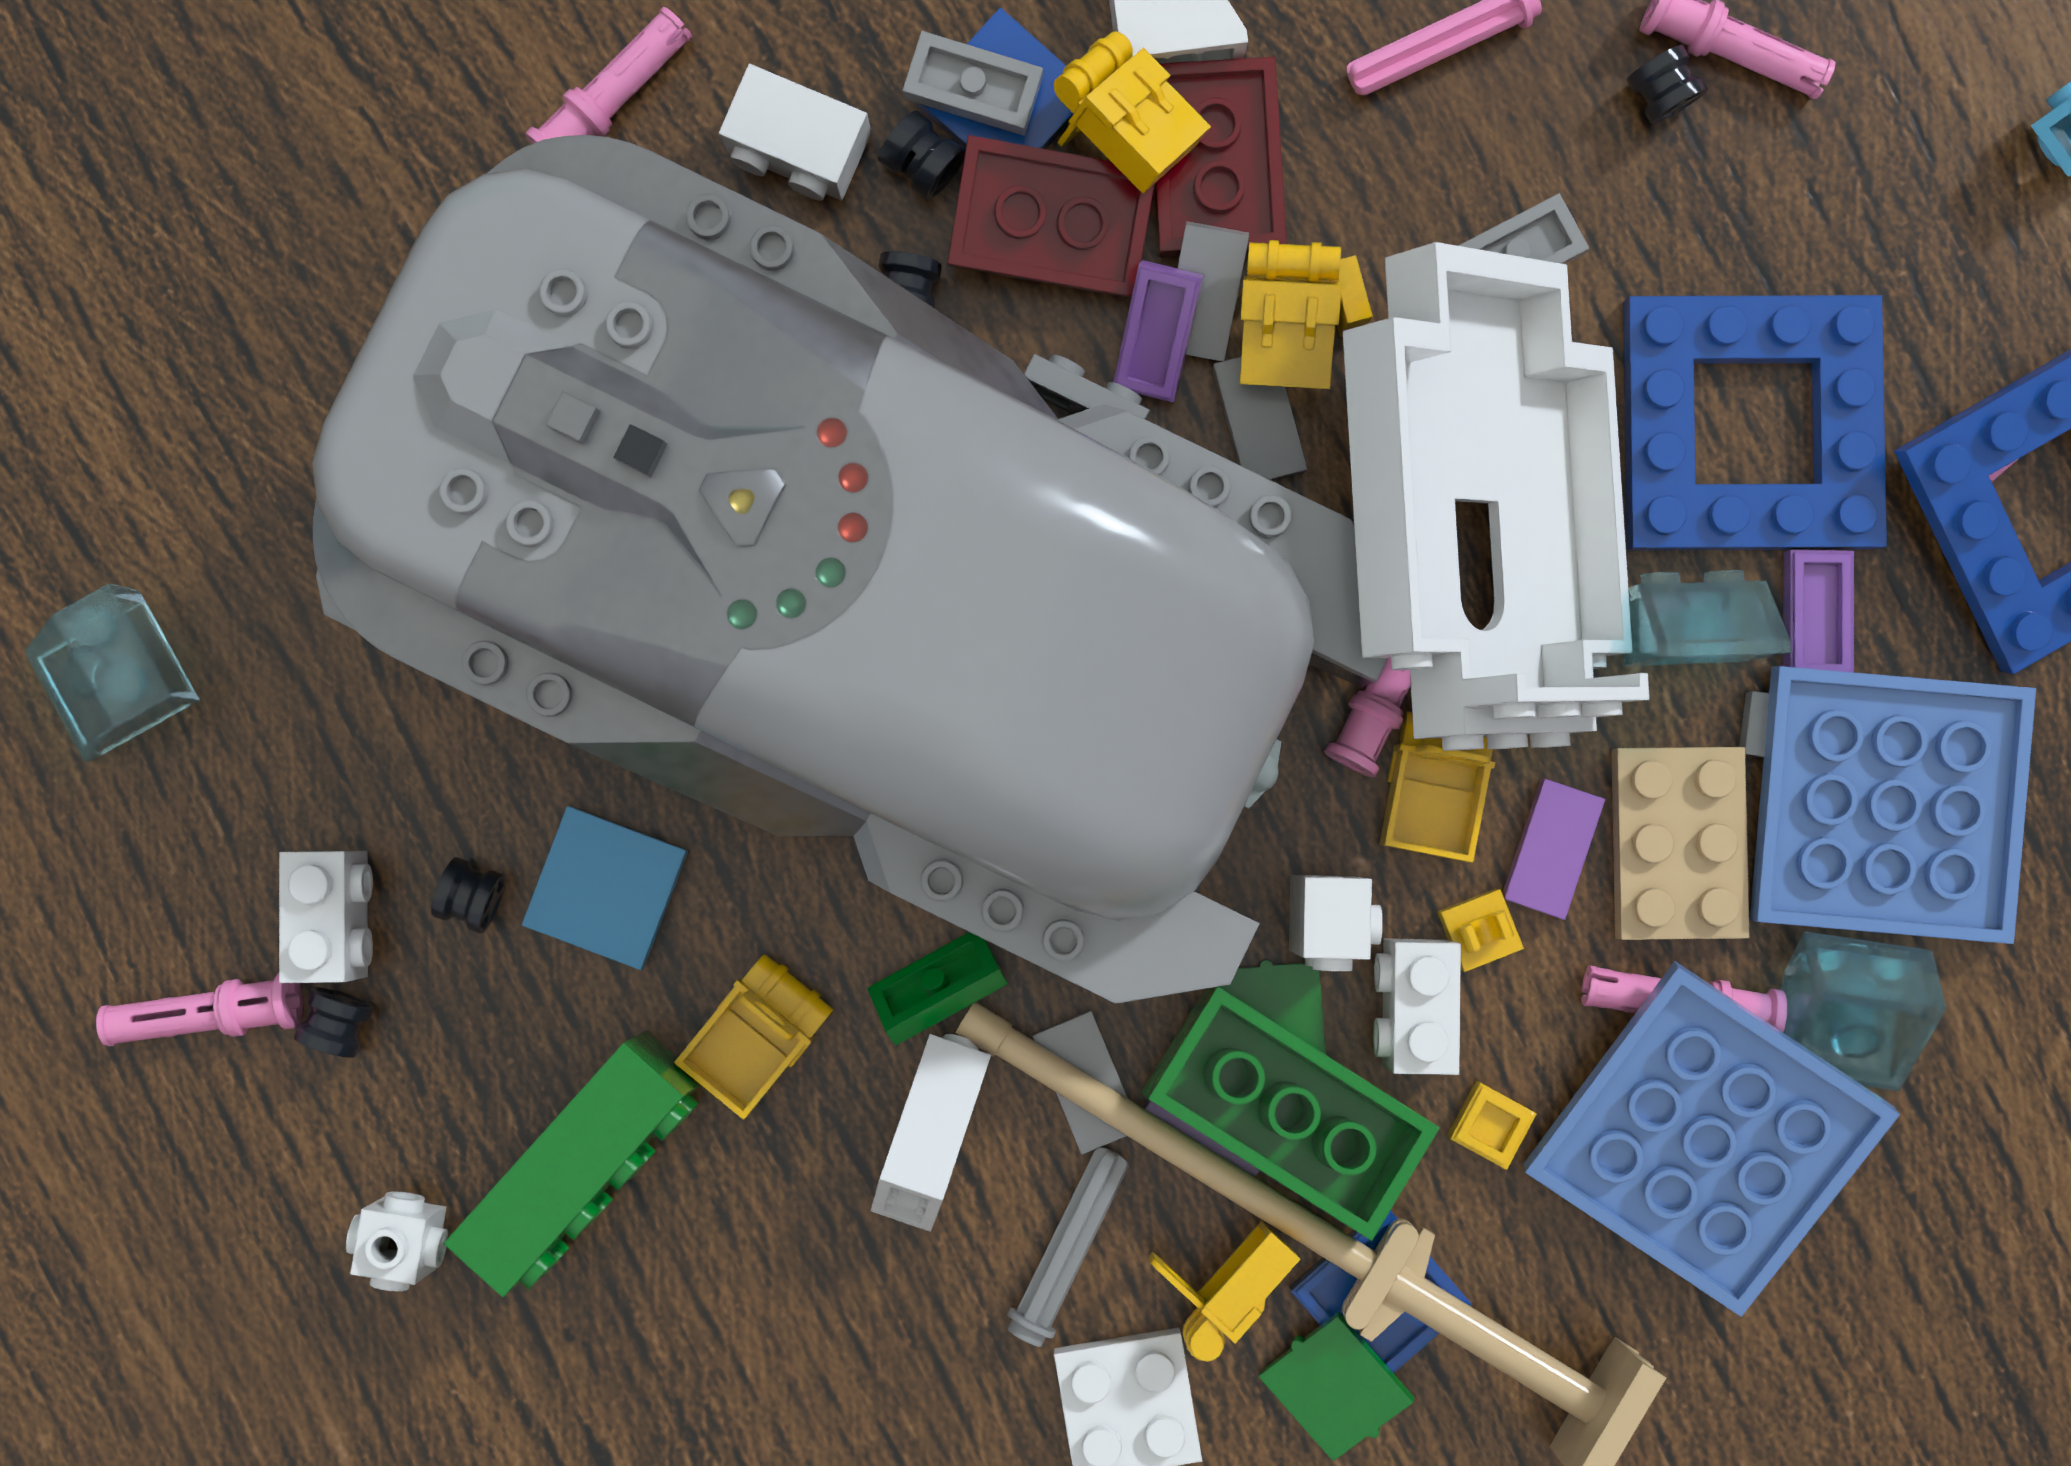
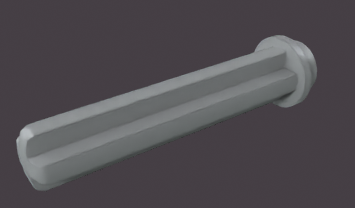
M1104 1147L1095 1149L1018 1309L1013 1307L1009 1309L1007 1315L1012 1320L1007 1329L1021 1340L1034 1346L1042 1347L1046 1337H1054L1056 1330L1052 1327V1324L1129 1168V1161L1120 1154Z

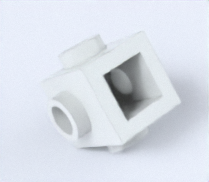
M387 1192L384 1197L361 1209V1215L356 1214L353 1217L347 1234L346 1251L349 1254H354L350 1274L371 1278L370 1286L386 1291H406L410 1288V1284L416 1285L435 1271L436 1268H439L444 1259L447 1247L443 1243L448 1239V1230L443 1228L446 1206L424 1203L425 1197L418 1194ZM390 1238L396 1242L398 1250L388 1249Z

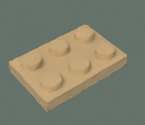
M1745 747L1611 749L1615 938L1621 940L1749 938Z

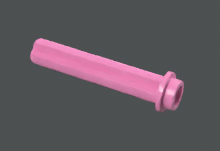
M1482 0L1350 62L1346 67L1350 84L1356 94L1367 95L1517 24L1522 29H1526L1532 26L1533 18L1541 14V1Z

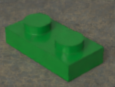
M968 932L871 985L867 990L886 1034L893 1044L897 1046L1008 985V982L988 941Z

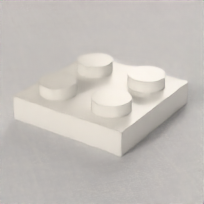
M1180 1328L1054 1348L1072 1466H1178L1202 1462Z

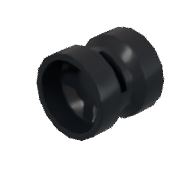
M914 110L907 114L889 134L879 151L878 161L892 173L902 172L911 179L912 189L923 199L930 201L947 186L963 163L965 149L953 139H941L933 132L932 122L918 110Z

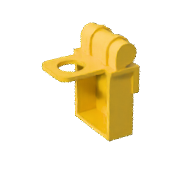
M1114 31L1105 38H1099L1089 46L1088 52L1083 57L1070 62L1064 67L1063 73L1055 79L1053 85L1056 96L1073 113V116L1068 121L1070 123L1069 127L1057 143L1064 147L1082 131L1144 194L1199 143L1211 126L1167 82L1170 74L1144 47L1132 57L1133 47L1129 39L1124 34Z
M1269 240V243L1249 242L1247 276H1244L1241 307V320H1244L1240 384L1330 389L1335 325H1339L1342 284L1338 280L1341 247L1321 246L1322 243L1312 242L1311 245L1279 244L1278 240Z
M1406 711L1400 730V744L1393 747L1387 782L1391 784L1379 845L1473 863L1491 769L1495 768L1496 763L1491 761L1493 749H1487V737H1483L1484 749L1443 751L1442 738L1414 739L1413 713Z
M765 953L744 978L738 979L733 984V989L720 1003L715 1013L674 1062L743 1120L756 1107L788 1066L791 1068L816 1038L814 1036L816 1031L834 1010L820 999L821 994L814 989L812 991L809 990L788 972V967L783 963L779 965Z
M1261 1221L1198 1292L1155 1253L1152 1252L1148 1256L1152 1266L1197 1307L1185 1321L1182 1333L1190 1354L1198 1360L1207 1362L1215 1360L1221 1354L1225 1344L1224 1334L1233 1343H1237L1264 1311L1265 1300L1268 1295L1300 1261V1258L1291 1246L1264 1221Z

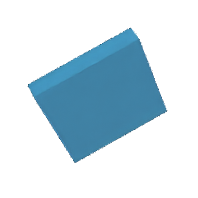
M567 806L522 926L642 970L648 961L689 850L576 807Z

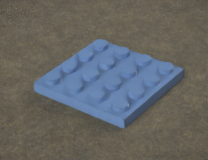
M1784 666L1771 667L1765 757L1763 759L1749 920L1764 923L2014 944L2036 688Z
M1674 961L1523 1165L1525 1173L1742 1317L1900 1114L1893 1105Z

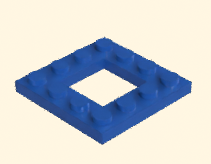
M1882 295L1629 296L1623 302L1626 551L1878 550L1887 547ZM1812 363L1814 484H1695L1694 364Z
M2071 349L1894 450L2000 671L2010 674L2019 672L2071 642V562L2038 580L1989 475L2071 429Z

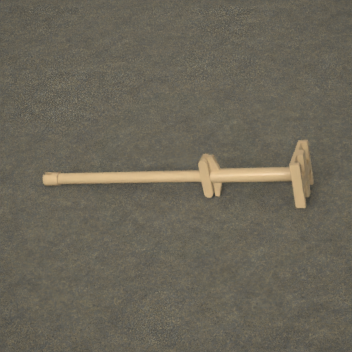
M977 1002L972 1004L955 1032L956 1034L966 1037L979 1049L990 1054L992 1057L997 1055L1356 1277L1355 1284L1343 1302L1342 1313L1350 1327L1360 1329L1359 1334L1372 1342L1404 1312L1408 1313L1568 1412V1416L1549 1446L1563 1466H1615L1666 1380L1663 1374L1653 1369L1654 1366L1649 1361L1638 1355L1639 1352L1614 1337L1590 1379L1584 1377L1425 1279L1435 1234L1422 1226L1420 1231L1417 1232L1408 1220L1403 1218L1396 1219L1389 1225L1376 1249L1372 1250L1012 1028L1013 1024L998 1014H994Z

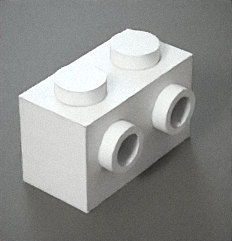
M748 64L718 134L727 153L731 154L729 160L739 168L758 176H764L768 169L789 178L788 185L804 196L821 201L825 194L842 201L872 131L866 112L752 64Z
M368 851L279 852V983L348 982L368 977V966L371 963L373 954L372 934L368 928V902L373 889L372 871L368 864Z
M1290 875L1289 951L1305 958V966H1313V970L1352 971L1353 959H1370L1371 944L1380 945L1382 938L1381 906L1371 905L1372 879L1355 876Z
M1384 938L1383 953L1376 954L1374 965L1376 992H1383V1018L1375 1019L1373 1042L1375 1056L1382 1057V1066L1392 1073L1459 1075L1461 943L1444 939Z

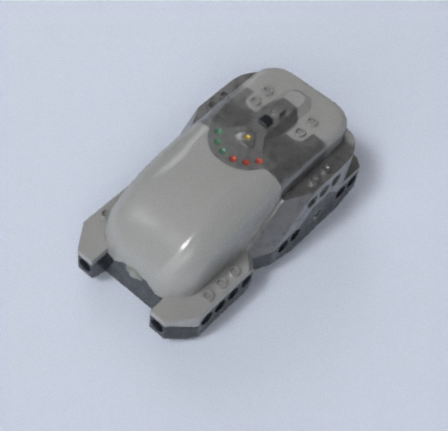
M574 135L541 140L521 148L501 161L487 174L479 176L445 197L421 228L323 422L312 461L316 492L313 516V547L315 562L318 568L316 580L325 616L356 630L358 634L373 646L391 657L543 732L776 836H854L868 881L1115 1004L1231 984L1260 923L1197 892L1205 876L1219 859L1243 808L1249 809L1277 781L1279 775L1278 761L1282 743L1277 738L1302 689L1308 665L1357 686L1364 687L1378 680L1388 658H1362L1355 528L1351 519L1129 411L1102 404L1058 419L1013 360L821 233L648 149L610 137Z

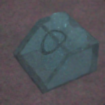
M1744 571L1706 572L1704 573L1703 583H1680L1679 572L1647 573L1640 575L1641 584L1628 588L1632 653L1623 654L1624 666L1748 663L1791 653L1790 638L1767 581H1744Z
M110 583L53 614L24 651L84 762L96 759L199 701L196 692L141 592Z
M1804 932L1783 973L1781 990L1785 992L1787 998V1018L1783 1033L1863 1086L1900 1091L1946 1011L1932 950Z

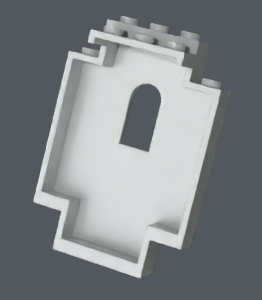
M1438 242L1385 257L1388 319L1343 331L1362 658H1391V670H1410L1414 739L1442 738L1443 751L1484 749L1483 737H1487V749L1528 747L1527 736H1530L1531 748L1571 746L1570 733L1597 731L1596 717L1623 715L1622 702L1649 700L1648 673L1593 678V669L1607 668L1606 656L1632 653L1613 348L1572 342L1566 264ZM1455 501L1488 503L1494 613L1490 623L1483 630L1475 628L1468 621L1461 603Z

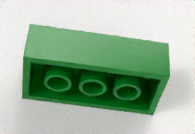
M1220 987L1204 989L1140 1093L1371 1241L1374 1239L1440 1129L1434 1123Z
M648 1031L624 1042L443 1244L502 1298L519 1283L527 1290H530L569 1250L570 1247L562 1238L568 1235L572 1240H575L612 1202L613 1198L605 1190L612 1185L618 1191L655 1154L656 1150L648 1144L654 1135L663 1141L698 1106L699 1102L691 1094L700 1084L674 1063L677 1057Z

